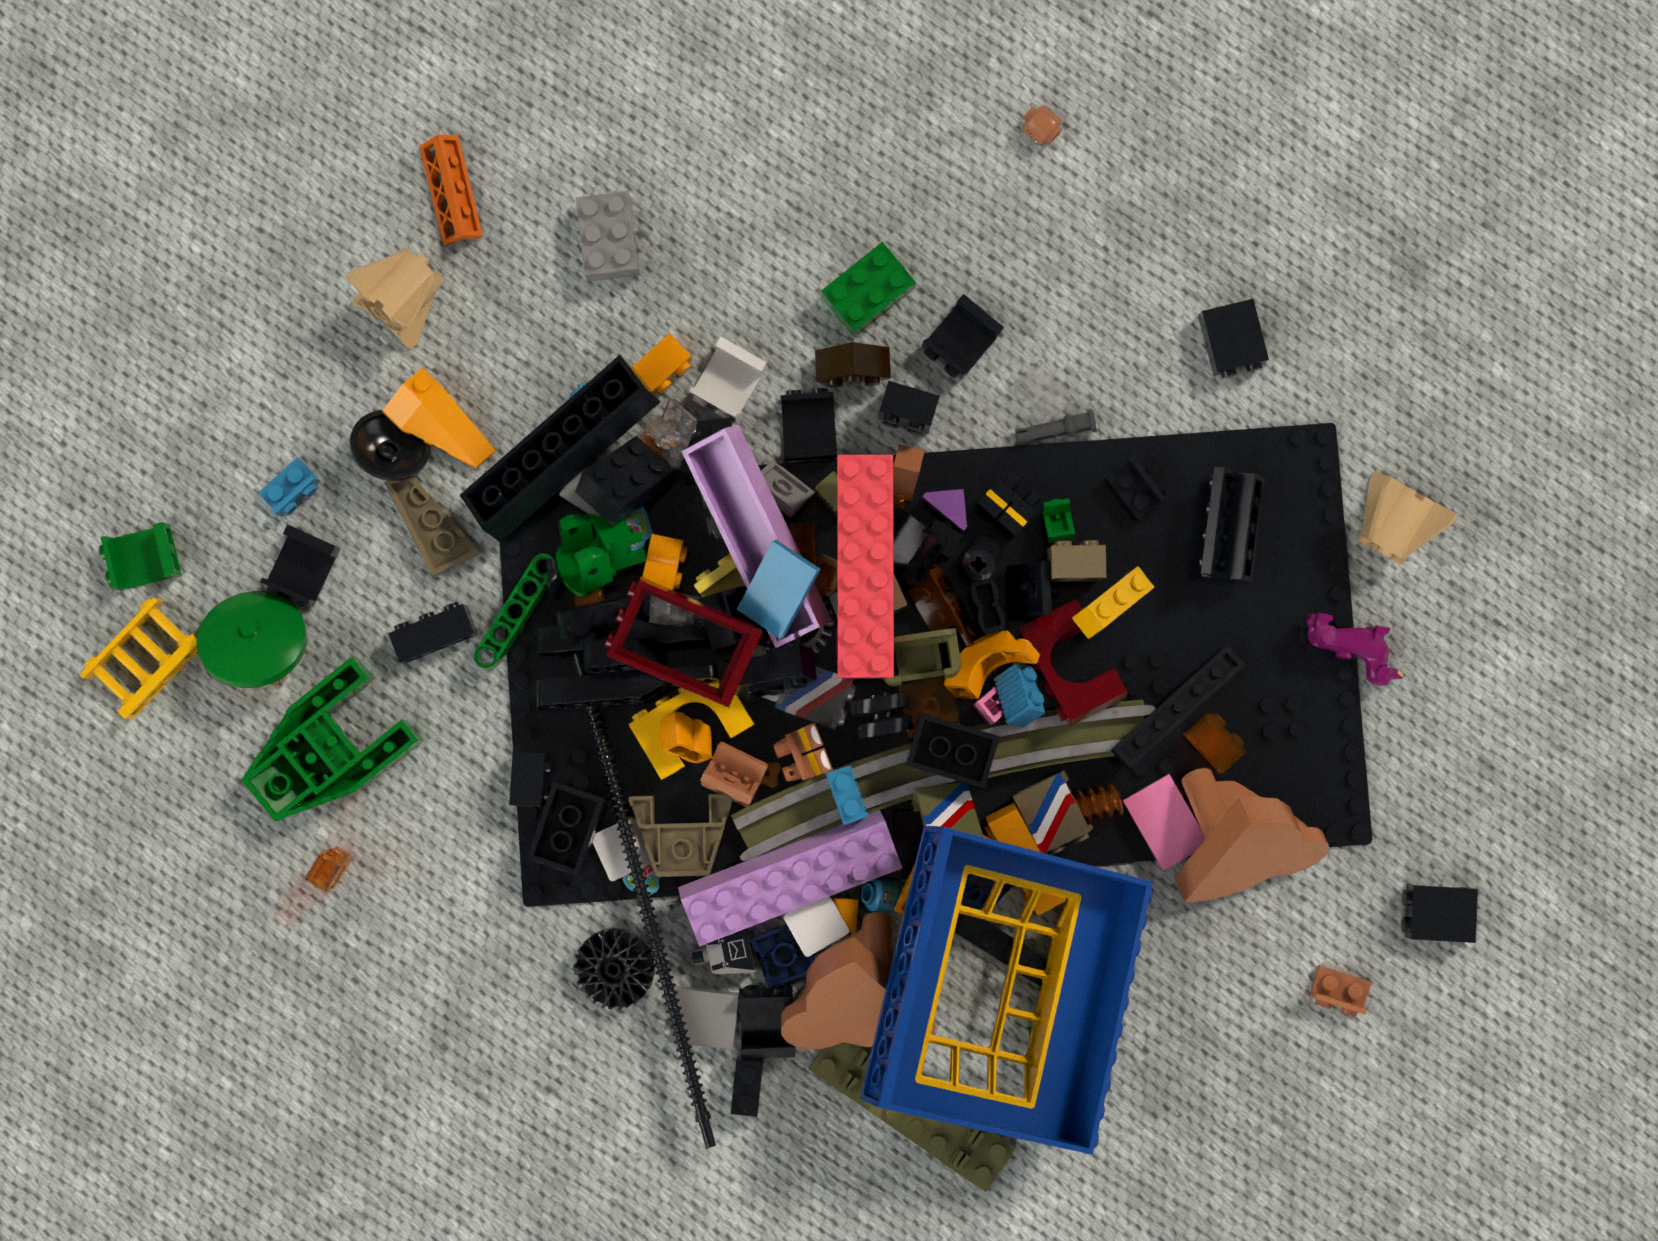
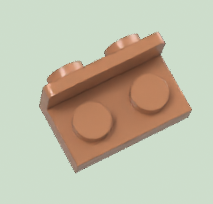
M1318 965L1309 996L1316 999L1315 1004L1329 1009H1331L1332 1004L1342 1007L1340 1012L1354 1017L1357 1016V1013L1366 1015L1367 1009L1364 1008L1371 982Z

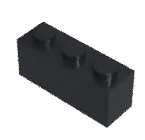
M454 602L444 606V611L435 615L434 611L419 616L420 621L413 624L406 621L395 625V631L388 634L399 663L406 664L477 636L478 633L467 605H459V602Z

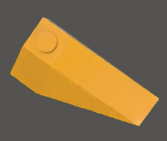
M423 367L402 384L382 410L401 431L407 434L411 433L423 439L430 446L432 444L446 451L448 455L476 469L496 451L446 390Z

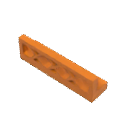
M438 134L419 147L443 246H450L462 239H478L483 234L459 136ZM433 147L436 153L434 161L430 153V149ZM439 172L441 173L442 178L440 186L437 182V176ZM445 197L447 198L448 202L446 211L444 210L443 201ZM451 222L453 223L455 234L452 236L450 235L449 231Z

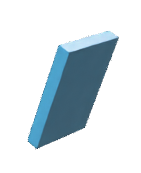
M774 540L737 610L781 639L786 635L821 569L778 540Z

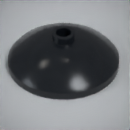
M382 410L373 411L360 418L354 425L350 435V451L355 462L366 473L381 480L401 481L409 479L418 474L425 467L429 459L431 446L425 443L423 439L411 433L407 434L401 431ZM384 453H390L392 456H387Z

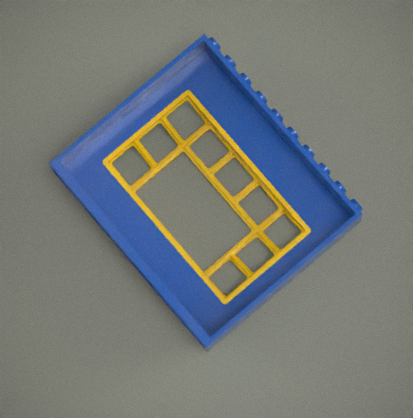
M924 825L860 1099L878 1108L1093 1155L1094 1148L1099 1141L1098 1129L1100 1121L1105 1114L1104 1102L1106 1093L1111 1087V1070L1117 1059L1116 1047L1118 1038L1121 1037L1123 1032L1122 1020L1124 1011H1126L1129 1004L1128 993L1130 984L1135 977L1134 965L1136 957L1141 950L1140 938L1147 922L1146 911L1153 895V882L946 827ZM968 874L996 880L982 910L961 905ZM1006 883L1032 890L1018 919L992 913L994 905ZM1041 893L1068 899L1055 928L1033 924L1028 921ZM959 913L1016 928L989 1047L931 1034ZM1026 931L1052 937L1044 971L1022 966L1018 963ZM1017 973L1042 979L1035 1013L1009 1007L1014 979ZM1007 1016L1033 1022L1025 1056L999 1050ZM929 1043L950 1048V1081L922 1075ZM961 1050L987 1057V1090L959 1083ZM997 1059L1023 1064L1024 1098L1001 1094L996 1091Z

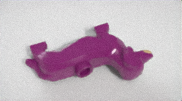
M1323 613L1308 614L1309 620L1306 622L1308 639L1313 646L1336 652L1335 657L1341 659H1352V655L1362 658L1367 668L1366 679L1375 686H1385L1389 684L1390 680L1403 678V673L1400 670L1387 665L1389 647L1384 640V636L1389 633L1390 628L1376 625L1375 628L1336 629L1334 626L1328 625L1333 620L1332 615Z

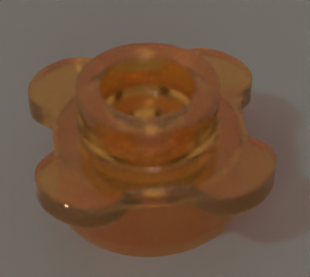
M778 762L767 763L766 771H769L770 775L765 776L764 774L760 785L766 784L770 788H775L779 784L777 778L782 767Z

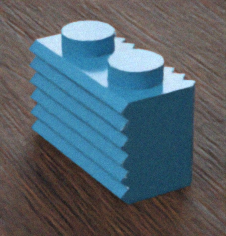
M1016 662L994 677L999 699L1001 700L1000 703L1005 714L1004 717L1006 718L1005 722L1009 725L1023 728L1045 714L1042 704L1044 697L1038 690L1036 683L1037 674L1030 665Z
M849 765L826 773L843 825L866 818L869 814L866 812L867 808L864 807L865 803L862 802L863 797L860 796L861 792L858 791L859 787L856 786L858 782L854 781L856 777L852 776L854 772L851 771L852 767Z

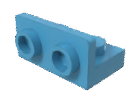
M297 457L258 493L272 507V511L276 515L282 517L285 514L288 516L297 509L298 505L296 503L303 497L308 498L318 489L316 485L320 480Z

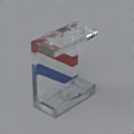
M815 666L817 681L807 683V686L804 688L784 690V693L778 696L775 708L835 730L837 725H843L848 712L843 710L846 700L852 701L857 686L852 685L854 679L842 680V678H838V674Z

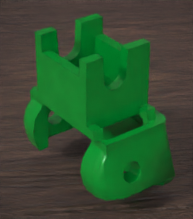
M589 513L584 515L570 514L559 520L562 545L558 547L556 552L557 565L564 584L572 593L579 597H586L606 584L613 582L612 576L616 575L617 570L646 562L643 548L632 551L630 545L643 541L641 531L634 532L632 525L628 526L625 521L631 518V515L614 527L602 516L597 517L596 514L589 515ZM591 523H593L595 527L596 538L593 537Z

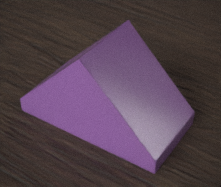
M964 489L926 492L922 496V501L945 520L954 524L955 528L961 533L964 532L967 528Z

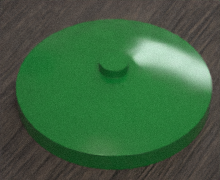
M244 592L223 600L208 612L197 633V651L204 668L219 682L237 688H257L282 679L297 666L306 649L307 630L301 613L289 600L269 592Z

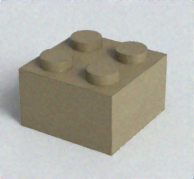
M1097 540L1082 541V543L1076 546H1072V541H1056L1053 546L1046 550V561H1049L1050 582H1100L1106 578V545H1099Z

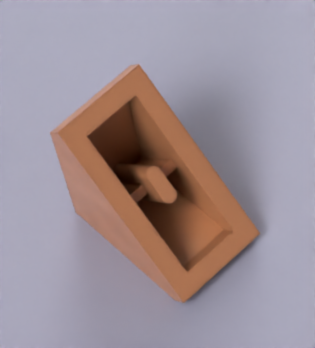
M899 444L893 465V498L912 501L924 450Z

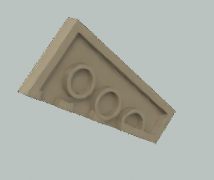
M414 477L401 481L384 482L432 577L481 554Z

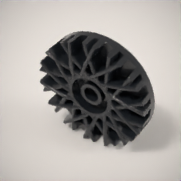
M622 928L602 929L591 935L578 949V954L575 956L577 962L573 966V968L577 969L574 975L578 974L579 977L576 984L582 985L580 990H585L588 993L587 999L593 998L592 1003L600 1002L603 1004L601 1008L608 1006V1009L618 1007V1010H621L623 1007L628 1008L631 1004H636L650 989L655 975L654 960L651 959L652 953L649 952L646 943L636 934Z

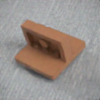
M720 742L712 760L700 779L701 785L718 794H728L733 798L734 802L748 807L755 796L768 764L724 742Z

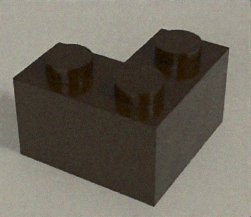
M850 342L815 350L816 382L827 383V387L837 388L842 387L843 382L857 384L862 383V381L865 382V386L880 385V381L891 379L890 347Z

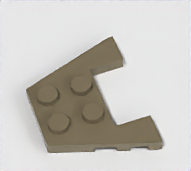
M709 794L708 823L655 824L654 796H629V803L634 811L635 820L641 831L656 877L711 875L733 802V798L730 795Z

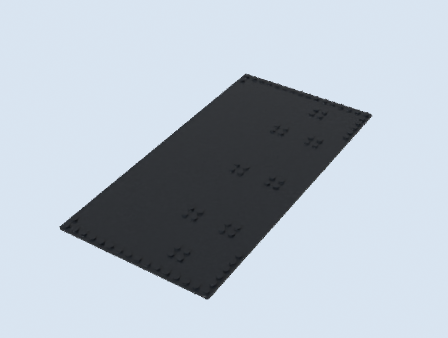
M1334 423L924 453L912 501L893 498V505L905 509L924 525L927 523L932 525L935 519L941 521L943 517L922 501V496L926 492L964 489L967 528L961 533L963 537L949 561L941 556L938 557L941 570L951 580L955 594L963 601L969 618L975 624L977 610L970 600L969 588L972 582L978 580L971 579L966 575L962 565L963 556L972 541L980 535L988 534L998 539L1002 545L1003 553L1001 559L990 577L997 585L999 592L997 604L1001 607L1005 616V628L1003 631H1009L1017 640L1020 637L1019 628L1039 617L1010 619L1007 566L1046 561V550L1053 546L1055 542L1048 543L1043 520V503L1053 499H1069L1075 539L1067 541H1072V546L1079 545L1082 541L1097 540L1099 545H1106V578L1100 582H1056L1059 585L1060 591L1057 598L1051 599L1052 611L1075 599L1081 609L1085 608L1137 566L1150 580L1154 588L1088 639L1081 632L1060 643L1051 657L1052 667L1059 677L1071 683H1084L1115 668L1127 690V698L1121 701L1144 700V705L1158 708L1224 647L1228 646L1245 664L1239 672L1130 770L1116 756L1054 764L990 777L987 779L985 789L968 784L981 831L984 835L989 837L984 828L988 826L986 816L1013 802L1018 808L1013 795L1064 770L1069 779L1066 783L1086 823H1091L1093 829L1088 833L1089 837L1076 844H1074L1073 840L1063 844L1065 849L1053 854V856L1087 865L1156 860L1122 800L1163 776L1170 774L1196 819L1181 781L1191 771L1208 768L1212 771L1216 781H1235L1260 797L1277 798L1290 806L1293 815L1305 823L1307 827H1315L1322 830L1329 847L1367 845L1372 842L1357 657L1352 655V659H1341L1335 657L1336 652L1313 646L1308 639V627L1306 624L1307 620H1309L1308 614L1323 613L1333 616V620L1328 625L1334 626L1336 629L1354 628L1337 430ZM893 455V465H894V461H895L896 455ZM1134 457L1137 461L1142 460L1150 471L1148 473L1149 477L1153 482L1158 481L1166 492L1164 494L1166 500L1138 521L1106 480L1108 476ZM837 459L778 463L814 492L816 486L831 472L834 471L837 474ZM768 464L758 465V466H759L760 470H762V469H764ZM1214 467H1223L1238 473H1255L1265 478L1252 583L1216 580L1202 577L1200 557L1204 552L1205 544L1203 532L1207 527L1208 520L1206 507L1211 497L1210 478L1214 473ZM674 471L666 490L643 507L646 510L653 534L683 540L684 547H688L685 563L680 562L678 572L682 573L681 585L679 589L675 588L674 591L697 600L702 596L694 586L698 582L696 577L708 569L710 572H713L719 567L718 562L730 554L697 483L684 484L682 471ZM1011 473H1014L1022 481L1014 491L1021 499L1030 489L1041 497L1034 509L1035 513L1014 538L996 524V521L1010 507L1011 503L1004 508L994 521L976 506L977 502L998 480L1002 481ZM562 489L499 542L503 606L535 556L547 554L556 559L557 549L562 545L559 520L570 514H587L559 495ZM816 493L792 518L780 510L803 558L816 565L820 554H825L838 561V516H833V512H830V508H826L823 501L816 497ZM591 523L593 537L596 538L595 527L593 523ZM647 539V540H646V543H645V545H644V547H643V549H644V551H645L646 559H647V554H648V548H649V544H650V539ZM546 560L541 561L538 566L539 572L542 574L548 573ZM646 562L617 570L616 575L612 576L613 582L606 584L586 597H579L572 593L563 580L557 599L547 589L507 652L513 751L548 753V759H552L551 775H547L546 785L550 786V789L553 781H559L606 798L611 797L610 793H606L609 787L604 785L607 782L606 778H602L605 773L600 770L603 767L602 763H598L601 758L596 755L599 752L598 748H594L596 741L592 740L595 737L594 733H590L592 726L588 725L590 719L586 718L588 711H584V708L553 711L537 709L536 681L547 678L578 676L573 655H566V658H560L559 656L536 657L535 630L541 627L558 626L557 611L627 595L632 581L638 583L640 576L643 577ZM893 568V573L907 603L905 610L894 614V637L930 632L907 590L914 586L908 585L899 579L901 574ZM534 582L528 583L524 588L526 596H533L537 591V586ZM826 595L822 597V600L827 601L828 605L826 608L832 611L833 626H825L824 629L832 632L830 637L825 635L821 637L827 644L825 646L819 642L815 644L819 649L818 653L814 652L816 677L822 674L823 669L838 674V664L834 655L838 618ZM659 598V617L644 620V622L662 629L705 626L703 617ZM514 605L510 610L511 617L518 619L522 616V607ZM505 628V637L507 639L508 630ZM819 628L802 635L801 644L812 640ZM956 628L959 653H961L967 645ZM770 635L760 637L758 645L769 649L775 648L773 643H767V640L771 638ZM946 642L938 643L942 670L950 668ZM737 644L712 651L711 645L663 649L664 665L669 668L717 665L716 658L725 657L727 661L731 660ZM894 652V676H898V667ZM1007 663L993 670L983 684L979 699L996 686L994 677L1015 663ZM589 673V674L593 675V674H605V673ZM1038 674L1036 683L1038 690L1044 697V702L1042 703L1044 710H1055L1054 707L1058 705L1053 697H1047L1042 687L1045 681L1041 674ZM944 675L903 682L901 686L894 687L886 684L884 678L852 679L853 683L851 686L809 712L805 719L776 708L778 702L798 689L789 688L784 690V693L780 694L778 701L761 697L759 701L747 702L744 698L739 697L755 725L734 738L729 736L714 710L703 703H689L676 711L684 713L685 716L690 717L692 720H701L711 727L712 757L718 744L724 742L768 764L750 805L803 782L802 778L793 781L786 780L782 768L794 764V757L790 753L778 758L773 745L786 738L785 735L812 723L816 724L823 745L801 755L804 756L825 748L832 769L911 743L920 713L967 727L986 723L972 706L979 699L955 698L944 686L946 680ZM671 687L645 703L600 706L598 708V711L602 712L600 718L604 719L602 726L606 727L604 733L608 734L606 741L610 742L608 748L612 749L610 756L614 757L612 763L616 764L614 768L618 772L616 778L621 780L618 783L622 787L620 793L625 795L622 800L627 802L624 805V808L629 810L626 815L634 819L636 817L630 806L629 796H654L655 824L709 822V794L718 793L702 786L700 779L712 758L701 763H691L683 760L686 764L684 768L661 780L629 726L634 721L632 716L644 709L647 712L657 708L655 703L669 695L670 699L680 694L678 691L680 687ZM890 692L891 695L908 692L910 705L905 709L895 710L894 713L895 716L901 714L912 715L914 729L856 739L854 725L857 722L870 719L869 715L861 717L852 716L850 702L864 700L866 696ZM1004 714L1000 719H998V720L1006 719V718L1004 717L1005 714ZM608 799L596 833L617 824L614 822L617 820V817L612 815L615 810L610 807L613 802ZM912 799L880 810L902 866L899 870L881 876L882 878L893 880L908 879L916 862L921 840L895 842L893 811L913 809ZM734 801L732 802L711 874L745 862L740 859V856L748 848L731 815L746 807ZM517 806L524 906L535 907L635 899L637 892L631 891L626 887L623 877L610 881L593 842L583 872L579 876L527 859L544 807ZM706 876L661 877L659 879V889L651 894L649 898L680 896L678 887Z

